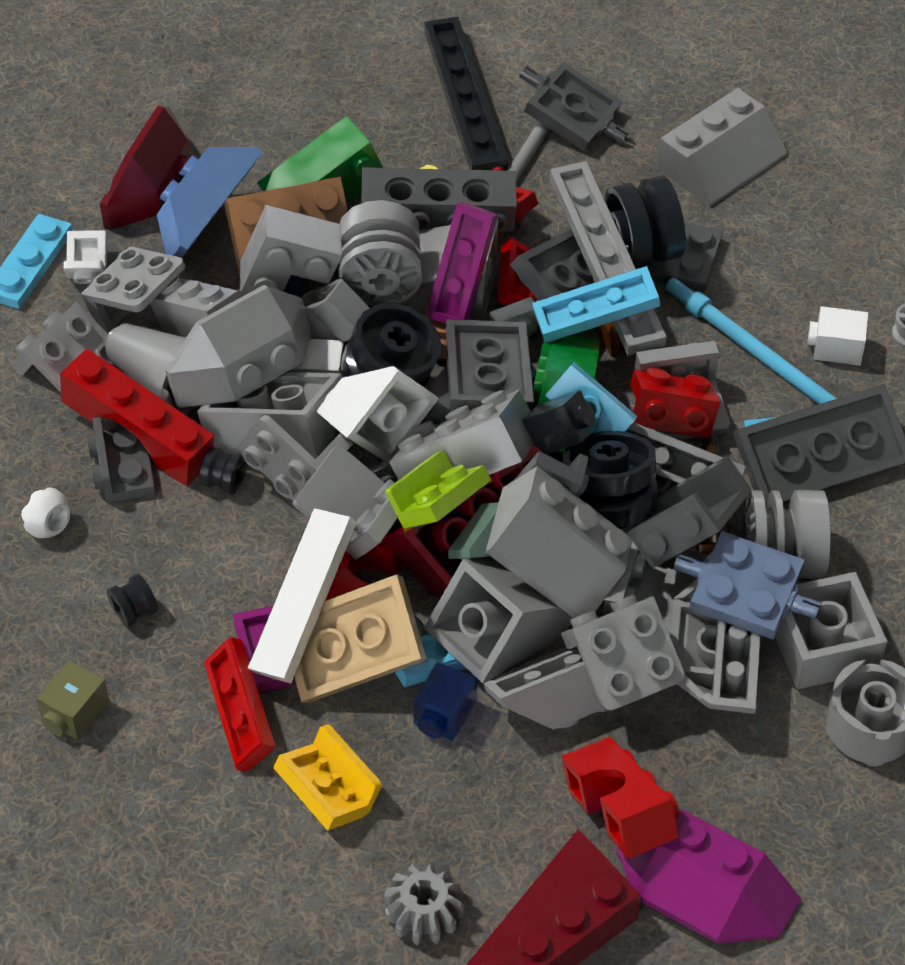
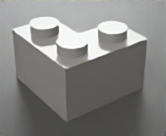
M265 205L240 261V291L248 294L263 285L284 291L291 275L329 284L342 258L341 224Z

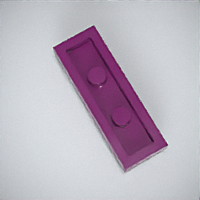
M465 202L456 204L426 317L446 324V319L469 320L498 214Z

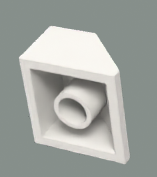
M391 366L341 378L338 384L327 394L325 401L316 412L345 437L385 461L396 455L400 450L398 445L411 436L410 431L422 422L439 398L406 374Z

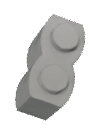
M337 279L325 287L314 288L301 298L312 331L311 339L340 340L343 343L350 340L357 320L365 310L369 309L366 303L343 279Z

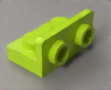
M440 451L434 453L387 488L385 493L403 529L438 522L491 481L484 465L466 469L464 465L452 467L446 453Z

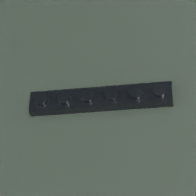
M459 17L425 21L424 33L469 169L492 170L495 167H501L504 171H507L508 158Z

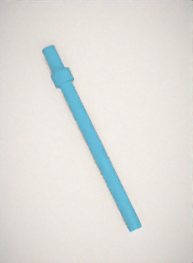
M675 277L668 281L665 287L666 291L686 305L685 309L697 319L700 317L704 318L815 403L821 404L837 399L712 306V300L702 292L692 291Z

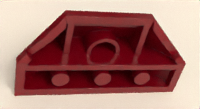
M156 107L122 160L112 179L109 192L103 196L100 202L104 229L113 230L157 216L165 203L160 199L164 190L172 180L180 183L184 178L179 172L190 159L189 143L169 107Z

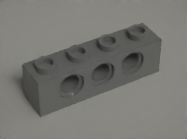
M362 167L361 204L367 201L378 200L399 203L412 211L419 222V230L451 225L456 204L465 202L498 214V232L514 231L517 208L516 171Z

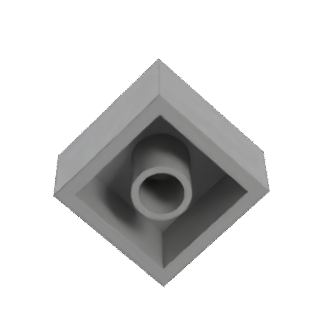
M856 572L797 584L798 595L822 602L816 620L791 611L781 621L775 635L797 690L834 682L845 667L856 661L866 660L865 664H880V660H883L887 640Z

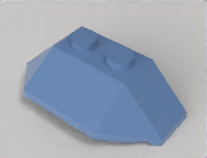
M258 147L207 148L199 159L193 155L179 172L184 177L182 181L177 183L175 180H172L160 196V199L165 203L158 212L157 219L165 254L183 258L224 205L226 199L231 196L263 153L262 150Z

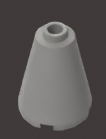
M127 323L121 324L109 332L105 341L107 357L127 376L186 416L197 407H179L176 405L165 372L170 362L175 361L186 337Z

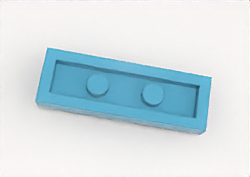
M42 214L36 216L0 267V304L20 310L67 242V231H73L72 223Z
M646 266L534 302L532 306L544 342L548 343L660 307V300Z

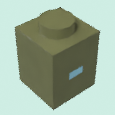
M70 660L36 698L43 726L56 736H62L65 733L76 740H79L110 702L105 679Z

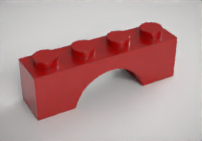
M88 348L60 373L61 402L92 423V418L101 417L116 421L127 428L147 449L155 467L186 487L200 474L204 457L207 451L214 446V434Z

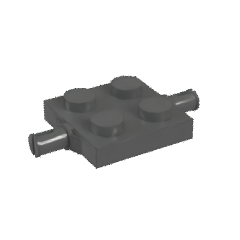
M562 62L555 72L543 76L529 65H526L520 73V79L536 88L535 95L528 101L524 112L581 150L585 151L595 138L603 134L619 143V145H622L630 132L612 122L613 116L619 110L623 101L565 62Z

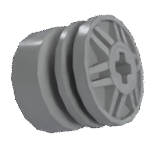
M378 200L364 202L352 207L345 213L339 223L341 224L342 241L339 279H343L369 306L387 303L398 304L408 300L418 291L422 282L419 222L412 211L399 203Z
M752 490L747 496L746 509L742 517L741 538L804 559V568L799 580L824 579L829 567L831 533L826 493L823 490H794L790 499L789 509H784L780 492L778 490H771L766 509L763 492L761 490Z

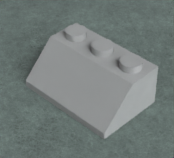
M737 88L660 138L657 169L708 207H712L787 156V151L765 106Z
M177 276L150 303V306L163 332L187 337L197 321L243 297L247 293Z
M286 372L235 402L203 405L197 411L201 426L215 435V447L222 448L224 453L230 456L235 453L242 455L238 445L263 415H267L310 455L317 458L335 437L336 428L316 411L325 401L327 394L341 380L342 374Z
M536 466L503 487L485 552L571 617L576 618L593 610L596 611L624 574L632 539L564 487L559 481L551 477L539 466Z

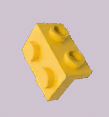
M330 724L319 728L313 744L279 755L273 767L327 831L361 819L369 814L382 787L381 781Z

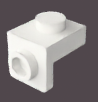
M105 230L67 231V261H64L63 270L68 279H73L75 283L91 284L97 275L107 269V233Z

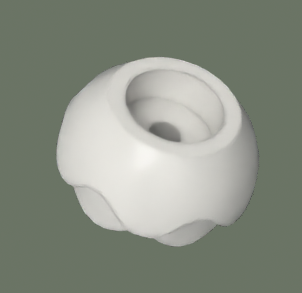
M50 487L45 490L35 491L31 495L28 505L22 510L21 515L25 530L36 538H50L62 532L70 519V506L65 495L57 489Z

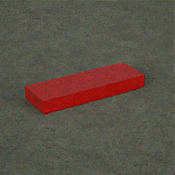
M230 636L204 661V665L235 768L245 772L256 766L276 746L253 673L248 669L250 663L242 639Z

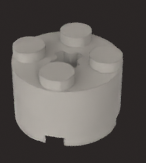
M866 660L851 663L837 676L828 706L825 729L833 744L842 753L854 760L864 762L868 766L876 767L896 760L905 754V668L886 660H880V664H865Z

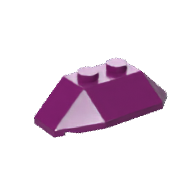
M679 809L680 816L675 819L678 839L630 859L615 845L625 877L641 894L640 901L716 944L746 942L766 938V940L779 938L802 900L764 852L683 809Z

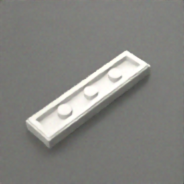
M314 508L248 669L255 674L292 683L356 526V522L351 517Z

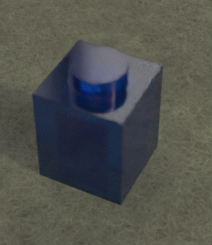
M437 662L413 701L414 725L418 726L420 731L429 737L440 738L442 736L454 741L477 701V678Z

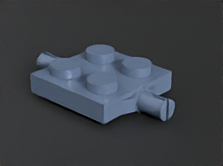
M723 531L713 552L704 561L682 553L678 554V558L675 561V571L698 578V586L691 599L690 610L773 640L781 621L791 611L816 620L822 605L820 601L818 602L797 594V583L804 568V559Z

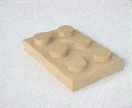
M396 574L324 602L294 675L301 702H313L427 661L403 577Z

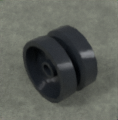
M660 175L642 179L637 188L632 183L608 187L605 193V203L635 268L648 266L652 256L658 262L682 257L686 243L685 223L676 191L667 177Z
M387 303L377 304L365 310L357 320L351 334V339L347 343L342 355L341 372L343 378L394 366L425 388L441 353V340L437 329L425 315L408 306Z
M605 431L590 434L582 443L565 448L563 451V464L570 466L580 453L588 457L585 474L589 475V481L579 498L617 528L623 529L638 525L651 518L658 509L657 481L655 480L656 451L648 439L633 433Z

